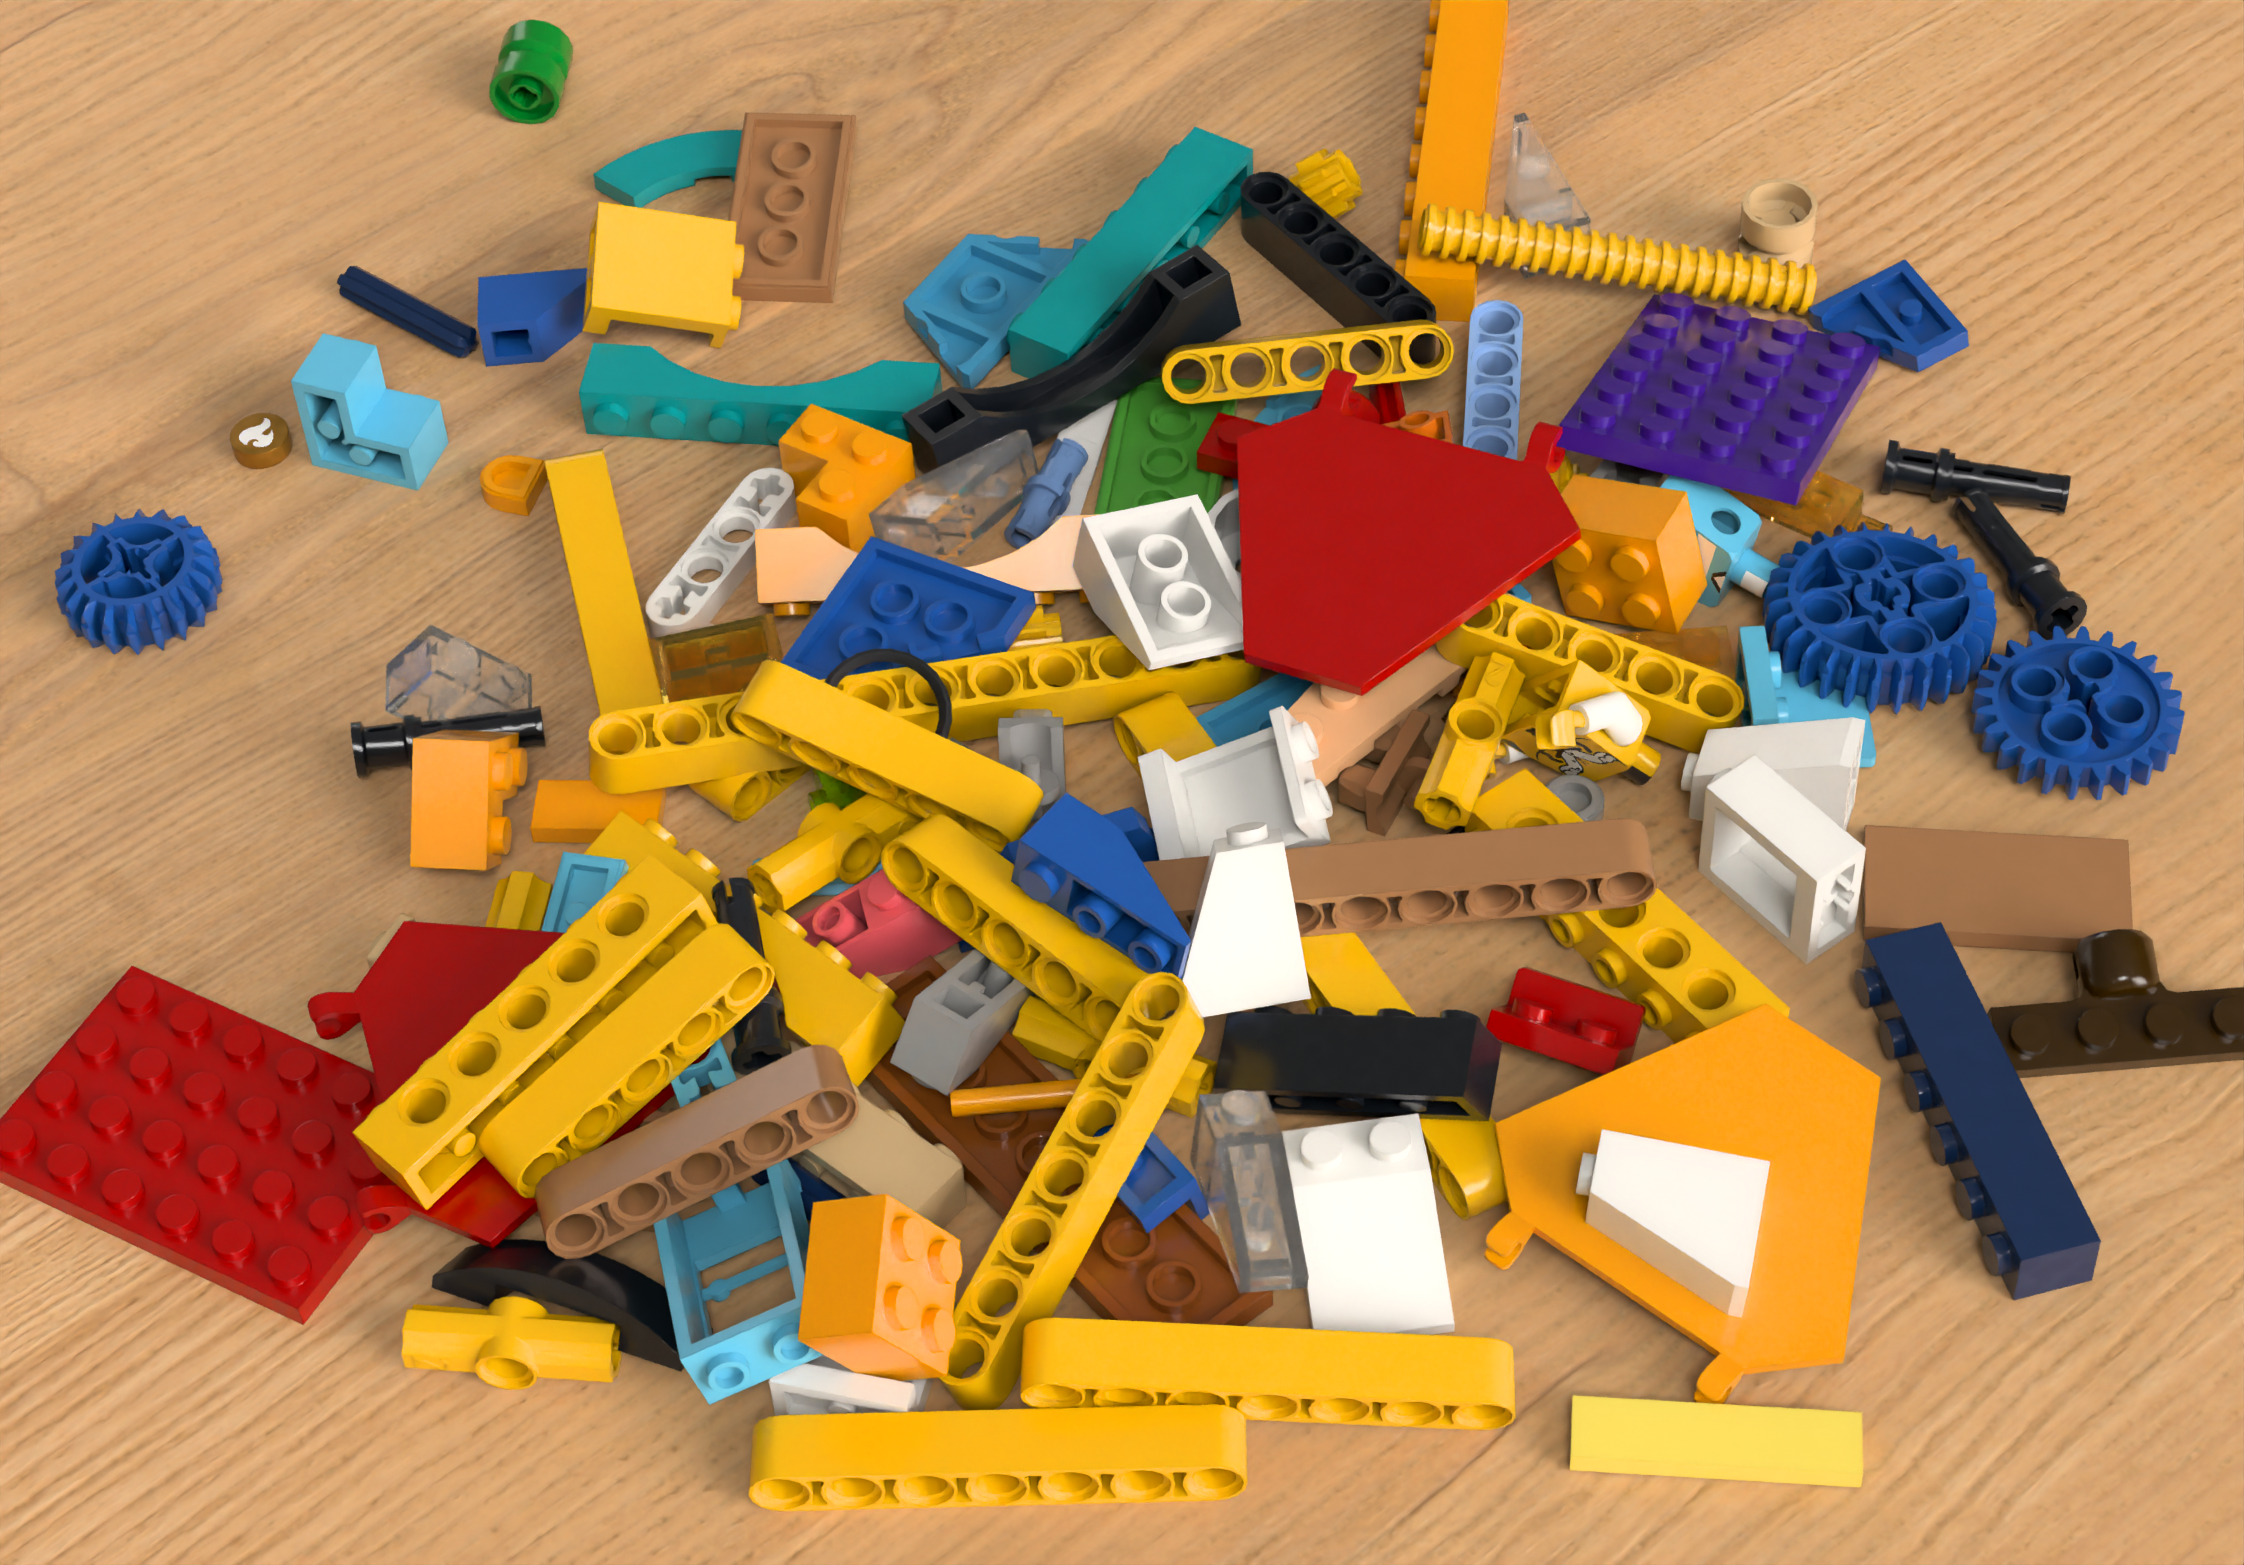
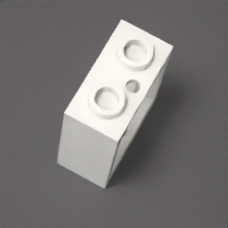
M1755 754L1735 768H1727L1716 774L1705 790L1698 871L1806 965L1855 931L1866 848Z

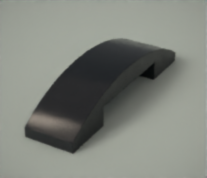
M529 1239L502 1240L493 1249L483 1244L466 1247L433 1275L432 1288L487 1307L494 1300L507 1297L515 1290L619 1325L621 1328L618 1351L678 1371H682L685 1368L679 1358L666 1288L639 1271L603 1255L593 1253L579 1259H566L555 1255L548 1248L546 1241Z

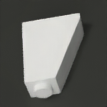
M1850 717L1708 729L1700 754L1689 752L1683 770L1681 790L1691 792L1689 818L1703 821L1706 786H1708L1716 774L1727 768H1735L1755 754L1847 831L1855 803L1866 720Z
M1250 822L1230 827L1226 830L1227 837L1214 839L1189 932L1191 944L1182 975V981L1202 1017L1311 998L1281 828L1267 830L1265 822Z
M1602 1129L1597 1155L1583 1152L1576 1194L1589 1196L1585 1222L1726 1315L1742 1318L1750 1285L1770 1161Z

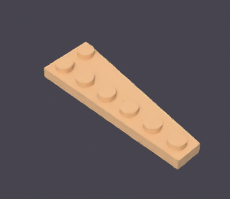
M1507 592L1505 593L1506 595H1509V596L1515 597V598H1517V599H1520V598H1518V597H1516V596H1513V595H1511V594H1509V593H1507ZM1463 623L1469 627H1474L1468 623ZM1434 644L1363 696L1314 682L1287 711L1299 723L1307 722L1315 736L1319 750V757L1312 760L1316 779L1321 780L1326 787L1338 777L1342 770L1353 766L1373 751L1374 741L1395 725L1402 727L1412 710H1417L1419 706L1436 693L1443 697L1459 685L1460 675L1468 669L1446 660L1437 650L1436 644Z

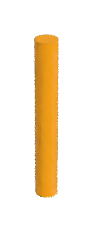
M1140 1073L1128 1074L1125 1079L1135 1077ZM1082 1078L953 1090L950 1093L952 1117L1067 1107Z

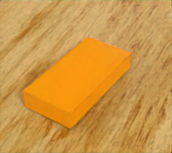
M539 780L530 826L533 842L593 843L620 811H623L641 825L648 818H651L662 826L667 797L666 788L628 794H610L601 791L593 784L592 780Z

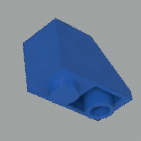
M587 268L478 277L477 325L486 367L544 362L583 332Z

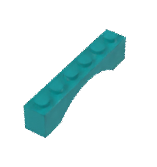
M593 343L579 389V396L587 434L779 446V439L810 404L817 405L909 442L901 415L943 391L940 363L880 360L856 372L825 381L792 386H753L724 382L694 373L668 360L651 346Z

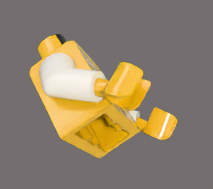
M1576 660L1524 682L1502 736L1495 759H1499L1501 763L1506 765L1531 757L1564 775H1579L1596 782L1621 773L1635 783L1643 785L1657 771L1661 761V754L1642 742L1651 720L1649 710L1581 660ZM1495 759L1485 781L1497 776Z

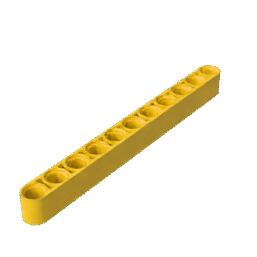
M1116 635L927 663L943 681L951 700L952 723L947 739L950 740L953 737L959 742L998 736L999 718H1013L1014 712L1018 709H1048L1052 711V717H1063L1064 726L1114 718L1116 714L1170 691L1176 692L1186 706L1230 700L1258 685L1262 672V667L1245 662L1244 649L1148 670ZM908 667L848 675L836 687L933 733L936 732L939 721V707L925 705V703L938 705L935 693L921 675ZM1109 675H1116L1122 678H1115ZM1048 684H1050V685H1058V686H1061V687H1052V686H1049ZM744 691L612 711L599 716L593 721L589 729V776L596 787L610 794H628L730 778L754 771L763 773L808 765L758 743L746 735L737 734L741 731L732 723L730 716ZM986 694H996L999 695V697L989 696ZM685 741L689 744L677 745L674 742ZM622 751L625 752V754L613 755L610 754V752Z
M1173 691L1116 714L1113 718L1114 731L1118 743L1127 760L1141 779L1142 776L1138 757L1161 748L1174 761L1178 762L1217 747L1184 701ZM1355 932L1300 937L1311 995L1310 999L1301 1001L1311 1014H1315V1010L1319 1007H1336L1347 1010L1354 1015L1376 1016L1379 1009L1395 1008L1408 1011L1416 1016ZM1491 1115L1489 1121L1420 1119L1432 1182L1459 1218L1468 1220L1507 1201L1494 1130L1496 1122Z

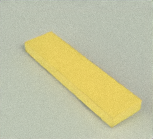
M1573 1395L1570 1470L1861 1488L1863 1478L1862 1412Z

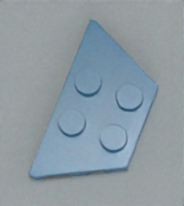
M967 234L904 300L905 320L962 388L974 389L1010 350V345L1007 343V331L1013 318L1018 313L1025 312L1041 294L1046 282L1051 278H1056L1072 261L1076 250L1082 244H1087L1089 240L1074 239L1073 249L1040 248L1039 237L1016 236L1005 239L995 235Z

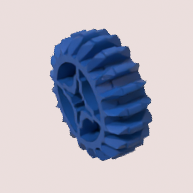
M139 508L134 517L121 519L115 513L113 523L106 526L92 523V533L90 536H74L73 550L61 553L60 568L55 571V586L59 595L56 599L61 614L66 616L69 627L74 630L76 637H85L92 648L106 644L114 655L126 646H130L137 655L141 653L144 646L156 644L163 650L165 640L176 637L186 641L188 627H204L206 613L217 610V595L222 592L221 584L223 579L219 568L221 564L216 549L212 548L211 541L203 533L201 526L189 524L185 515L171 519L165 510L162 509L154 516L147 517Z

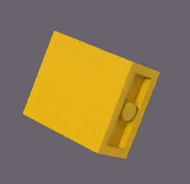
M599 202L589 230L582 331L606 334L610 321L618 320L709 333V347L721 348L728 330H737L741 313V297L732 295L733 278H740L744 261V245L735 244L736 222Z

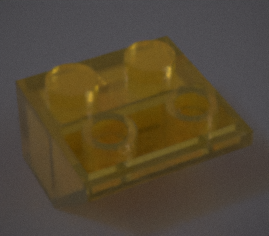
M762 612L648 636L663 704L743 692L746 690L762 661L772 660L781 662L784 658L773 614L770 612Z

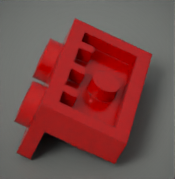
M1522 967L1516 973L1508 1003L1491 1009L1486 1028L1498 1040L1605 1075L1631 1063L1646 1009L1641 1004L1529 967Z

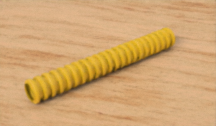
M1432 203L1428 204L1427 209L1425 208L1423 211L1418 235V249H1420V254L1428 256L1431 251H1436L1439 258L1446 259L1449 254H1455L1456 260L1462 262L1468 256L1474 257L1475 264H1483L1484 260L1487 259L1491 260L1494 267H1501L1502 263L1506 262L1509 263L1510 269L1519 270L1521 265H1525L1528 272L1536 273L1539 268H1544L1546 275L1554 276L1556 271H1563L1564 278L1571 279L1574 274H1581L1582 281H1591L1594 276L1599 277V283L1608 284L1613 279L1616 280L1617 286L1626 287L1628 282H1632L1635 285V289L1644 290L1646 285H1651L1653 292L1661 293L1664 288H1670V293L1681 294L1683 290L1688 291L1690 298H1698L1700 293L1705 294L1706 299L1709 301H1716L1717 297L1721 296L1724 299V303L1733 304L1736 299H1740L1742 306L1751 307L1754 302H1758L1760 309L1768 310L1771 305H1776L1778 312H1787L1789 308H1794L1797 315L1806 314L1808 308L1812 305L1816 290L1817 273L1814 265L1810 263H1804L1802 268H1798L1795 261L1787 260L1784 265H1779L1778 259L1772 257L1768 258L1766 262H1761L1759 255H1750L1748 260L1743 259V255L1740 252H1733L1728 257L1725 256V252L1722 249H1715L1713 254L1707 253L1706 247L1697 246L1695 251H1691L1688 244L1680 243L1677 248H1672L1670 241L1665 240L1661 241L1659 245H1653L1652 238H1643L1641 243L1636 242L1633 235H1625L1624 239L1621 240L1618 239L1615 232H1608L1606 237L1600 236L1599 230L1590 229L1588 234H1584L1581 231V227L1573 226L1570 231H1565L1563 224L1555 223L1552 228H1546L1545 222L1539 220L1535 222L1534 226L1528 225L1526 218H1518L1517 222L1514 223L1510 222L1508 215H1500L1499 219L1495 220L1492 219L1489 212H1482L1481 216L1477 217L1474 216L1473 210L1465 209L1463 214H1458L1455 211V207L1447 206L1445 211H1439L1437 204Z

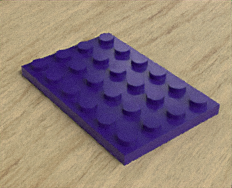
M1665 293L1661 296L1654 294L1559 424L1560 427H1563V433L1556 446L1594 457L1797 505L1877 369L1881 347L1867 344L1862 337L1851 333L1841 332L1828 335L1808 330L1805 324L1795 320L1780 319L1772 322L1751 317L1747 310L1739 307L1722 306L1716 309L1695 304L1692 298L1683 294Z

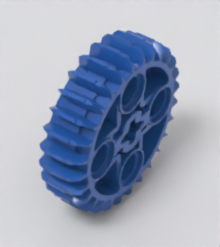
M1861 522L1855 532H1848L1843 526L1837 525L1834 529L1833 537H1828L1824 533L1816 531L1812 536L1811 544L1802 540L1798 541L1793 548L1792 554H1782L1778 564L1780 567L1771 571L1770 580H1768L1762 616L1770 651H1779L1783 673L1799 670V687L1803 688L1819 680L1821 682L1819 690L1820 699H1825L1837 689L1843 691V705L1845 708L1851 704L1855 695L1866 697L1870 714L1875 710L1876 705H1889L1894 714H1897L1904 703H1911L1918 711H1922L1928 697L1938 704H1944L1948 698L1949 691L1961 694L1964 692L1968 681L1978 679L1982 665L1987 664L1994 640L1997 623V610L1994 608L1995 593L1988 589L1987 575L1982 572L1975 573L1973 559L1969 557L1957 560L1958 550L1957 546L1953 544L1943 549L1937 547L1935 534L1923 540L1914 537L1912 527L1902 534L1891 532L1888 523L1883 526L1881 531L1868 530L1865 523Z

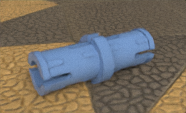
M1064 438L1063 441L1056 439L1040 471H1038L1037 475L1031 476L1024 485L1022 493L1024 498L1021 505L1004 531L1006 540L1016 549L1043 534L1051 526L1056 516L1062 515L1066 511L1071 500L1069 494L1072 489L1071 487L1088 461L1087 451L1077 442L1068 438Z

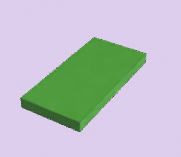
M1152 377L1121 395L1117 399L1094 515L1197 494L1208 514L1222 497L1225 476L1197 469V450L1218 412L1236 416L1239 399L1194 404L1180 403L1171 398L1166 392L1161 377ZM1171 378L1177 387L1187 390L1196 388L1202 382V380Z

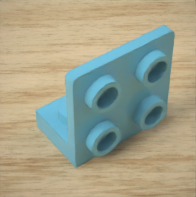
M1765 626L1739 627L1734 681L1741 688L1744 695V708L1740 714L1741 727L1850 717L1863 719L1866 721L1859 768L1873 767L1876 761V749L1866 697L1855 695V698L1847 708L1843 705V691L1835 689L1825 699H1820L1819 690L1821 682L1819 680L1801 688L1798 683L1799 670L1783 673L1779 651L1768 650Z

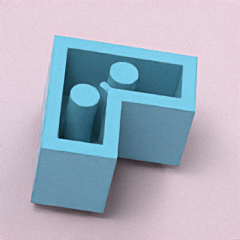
M323 333L291 380L313 466L418 491L449 443L440 401L421 395L387 389L376 345Z

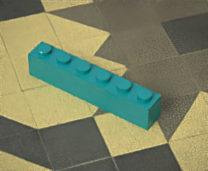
M1194 127L1179 145H1173L1167 152L1164 161L1149 177H1144L1138 183L1134 193L1118 211L1114 210L1108 215L1103 227L1087 244H1082L1076 250L1072 261L1060 274L1046 282L1041 294L1025 312L1018 313L1013 318L1007 331L1012 372L1030 379L1068 360L1088 346L1112 324L1134 297L1149 272L1196 245L1203 249L1241 206L1240 187L1243 181L1253 174V149L1198 127Z

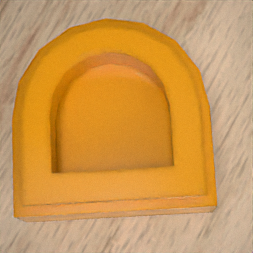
M506 455L492 460L482 469L479 478L484 501L491 508L523 516L530 515L548 480L544 460L520 455Z

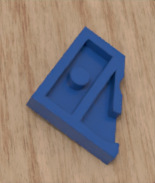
M1906 259L1808 308L1809 322L1815 330L1828 335L1841 332L1858 335L1867 344L1880 346V357L1916 372H1920L1969 347L1968 330Z

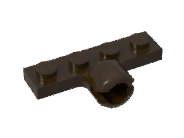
M2108 930L2081 939L2072 955L2079 993L2077 999L2066 1002L1990 1008L1987 1013L2019 1078L2244 1060V987L2188 992L2167 990L2160 982L2153 940L2140 930Z

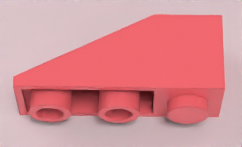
M883 869L795 919L808 933L804 938L806 942L813 947H816L821 940L832 945L852 963L853 966L848 971L859 979L866 972L877 977L908 970L930 955L934 957L963 940L897 890L890 883ZM774 977V982L772 986L775 987L779 993H781L777 981Z

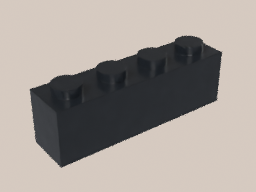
M1265 1006L1254 1008V1013H1227L1213 1089L1240 1112L1361 1117H1394L1418 1113L1419 1119L1489 1121L1502 1043L1481 1023V1019L1478 1016L1461 1010H1444L1440 1012L1439 1017H1416L1408 1011L1395 1008L1379 1009L1376 1016L1354 1015L1347 1010L1336 1007H1319L1315 1010V1014H1293L1281 1007Z

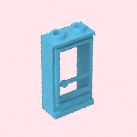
M787 1159L767 1168L769 1183L744 1193L740 1185L736 1183L711 1196L717 1205L683 1221L678 1213H675L654 1223L679 1358L709 1405L823 1355L798 1341L810 1231L800 1193L803 1192L801 1183ZM782 1236L785 1254L726 1280L717 1279L709 1287L703 1289L700 1271ZM789 1265L796 1296L795 1299L716 1334H712L706 1301L710 1299L716 1302L723 1301L729 1297L731 1290Z

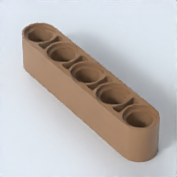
M811 1045L801 1048L550 1171L538 1182L534 1195L548 1248L555 1255L566 1259H579L591 1255L841 1133L851 1126L857 1118L859 1111L858 1100L842 1055L836 1049L827 1045Z

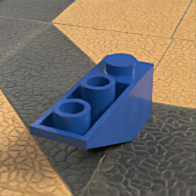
M1065 793L1019 840L1011 882L1022 888L1033 900L1047 904L1076 923L1087 935L1101 939L1130 958L1144 972L1149 974L1167 972L1182 979L1191 939L1122 828L1073 796Z

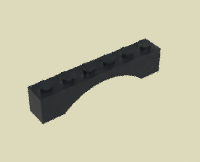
M1196 245L1149 272L1134 297L1112 324L1088 346L1060 365L1033 378L1006 386L980 389L950 387L901 415L909 442L912 443L917 468L949 497L1161 373V364L1165 356L1174 348L1189 344L1214 342L1241 326V321L1229 271L1201 247Z

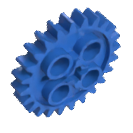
M2054 626L2052 640L2045 641L2033 630L2029 631L2026 647L2016 641L2009 640L2007 641L2005 656L1996 653L1990 655L1988 670H1980L1977 688L1974 691L1971 713L1975 714L1973 731L1974 733L1984 734L1981 748L1983 752L1999 751L1996 765L1999 770L2017 765L2019 767L2017 783L2023 784L2034 776L2042 779V794L2047 795L2056 784L2065 786L2066 795L2070 800L2075 799L2079 787H2088L2091 795L2096 800H2101L2104 786L2110 784L2115 791L2123 796L2127 794L2130 778L2144 786L2148 785L2152 769L2164 772L2169 754H2176L2185 711L2179 709L2182 692L2170 689L2173 678L2171 672L2155 673L2157 656L2149 655L2140 659L2134 657L2136 642L2131 641L2121 648L2112 646L2113 632L2107 631L2099 641L2090 640L2089 632L2085 626L2079 628L2076 638H2067L2060 626Z

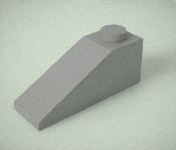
M974 949L914 998L890 1063L911 1074L913 1079L922 1086L936 1089L947 1096L978 1070L1016 1021L1019 1011L1030 995L1035 996L1036 994L977 949Z

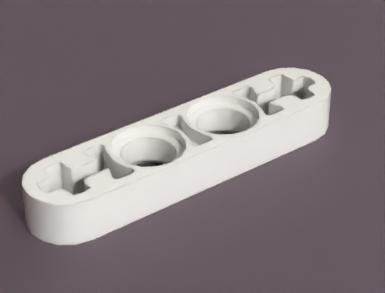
M762 468L746 476L651 594L646 603V615L649 632L655 641L670 647L683 646L693 642L704 631L755 566V529L784 528L794 516L797 509L793 479L788 473L776 468ZM742 529L753 533L748 540L740 543H731L723 539L727 533L734 530ZM704 569H713L722 573L718 579L708 583H700L691 579L695 573ZM683 609L685 610V615L680 614Z

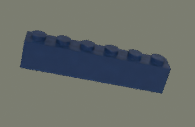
M1939 922L1865 940L1862 967L1855 971L1854 977L1859 1000L1864 1008H1873L1880 1023L1879 1035L1883 1050L1890 1060H1898L1905 1075L1904 1087L1908 1102L1914 1112H1923L1930 1127L1929 1136L1933 1154L1939 1165H1948L1956 1181V1197L1962 1215L1967 1221L1975 1220L1983 1237L1982 1250L1989 1271L1995 1277L2002 1276L2013 1301L2092 1281L2101 1240L1942 923Z

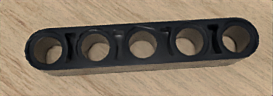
M1258 172L1250 175L1243 181L1240 187L1242 237L1342 326L1347 328L1412 320H1428L1436 324V309L1431 300L1286 177L1274 172ZM1423 333L1415 337L1409 346L1410 359L1417 364L1432 362L1435 358L1436 336L1430 333ZM1366 339L1361 341L1381 359L1379 343Z

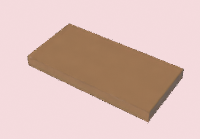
M745 112L728 221L736 222L735 244L744 245V261L740 278H733L732 295L740 296L742 301L833 303L858 129L856 115Z
M1865 825L1863 846L1866 848L1863 866V941L1941 922L1953 946L2074 953L2081 939L2108 930L2133 929L2128 840Z

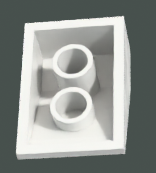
M1198 494L1082 518L1072 566L1094 613L1148 670L1244 649L1242 583Z
M1419 1114L1282 1131L1283 1183L1311 1329L1423 1335L1454 1332V1318L1431 1169Z

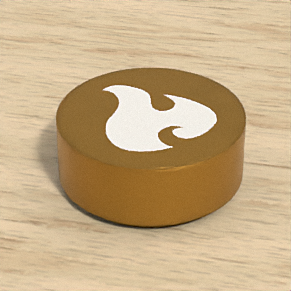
M272 413L249 415L238 421L230 433V441L236 460L248 468L264 469L275 466L286 459L292 450V440L286 421Z

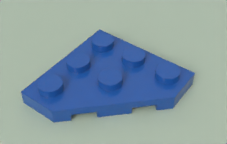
M871 536L780 663L818 680L826 679L842 661L856 653L871 649H895L907 652L926 663L1006 652L1036 610L1034 592ZM873 662L858 667L846 676L906 666L893 662Z

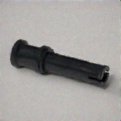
M1889 440L1880 493L1890 494L1893 489L1930 494L1932 501L1941 502L1942 499L1948 500L1949 495L1967 497L1964 494L1967 490L1981 488L1987 492L1992 502L2039 508L2061 514L2065 513L2071 475L2048 474L2021 468L1971 462L1969 460L1956 459V453L1950 452V449L1940 448L1937 453L1901 448L1899 441Z
M1973 488L1964 492L1976 507V510L1974 512L1970 511L1962 499L1958 497L1952 507V513L2006 577V592L2011 601L2020 607H2026L2034 617L2033 626L2036 632L2042 638L2052 640L2054 626H2060L2066 636L2073 632L2086 616L2087 605L2080 594L2068 591L2059 580V569L2053 561L2034 555L2032 550L2025 544L1990 500L1985 490Z
M540 706L438 721L422 722L421 716L415 717L412 714L405 715L402 722L364 727L361 721L351 722L352 747L358 778L368 777L370 770L396 766L408 765L412 771L413 738L441 730L519 733L518 747L546 746Z
M729 878L732 896H727L725 883L723 881L718 882L711 891L716 906L718 924H728L765 959L753 882L745 878ZM773 986L762 1001L733 1026L736 1048L731 1054L734 1070L741 1075L746 1076L792 1053L790 1043L782 1037L779 1016L784 1010L782 995Z

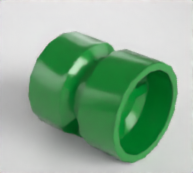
M531 19L519 21L512 25L504 35L498 56V65L495 66L489 87V97L493 106L503 116L518 123L537 124L552 118L559 109L564 91V82L567 79L573 58V46L569 37L560 28L546 21Z

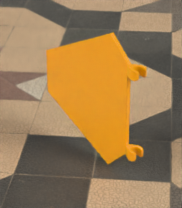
M1764 1004L1495 1123L1494 1130L1509 1213L1497 1222L1488 1233L1486 1238L1487 1249L1485 1250L1484 1257L1497 1268L1506 1270L1514 1263L1531 1235L1535 1233L1715 1355L1716 1358L1705 1368L1697 1380V1390L1693 1398L1697 1403L1725 1404L1742 1376L1746 1374L1843 1363L1881 1077L1774 1008ZM1602 1129L1770 1161L1750 1285L1742 1318L1726 1315L1585 1222L1589 1196L1576 1194L1583 1152L1597 1155Z

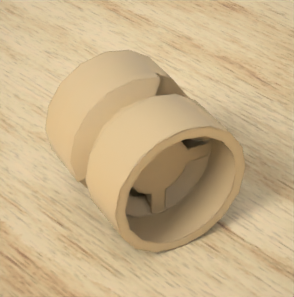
M1767 179L1755 183L1745 192L1742 199L1741 233L1738 238L1737 252L1742 253L1743 259L1747 260L1750 255H1759L1761 262H1766L1768 258L1772 257L1778 259L1779 265H1784L1787 260L1795 261L1798 268H1802L1804 263L1812 264L1814 248L1812 238L1816 230L1818 211L1816 196L1808 187L1788 179Z

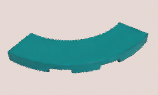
M742 130L691 133L643 146L612 161L594 173L595 189L625 206L642 208L668 193L695 186L697 178L730 175L732 182H734Z

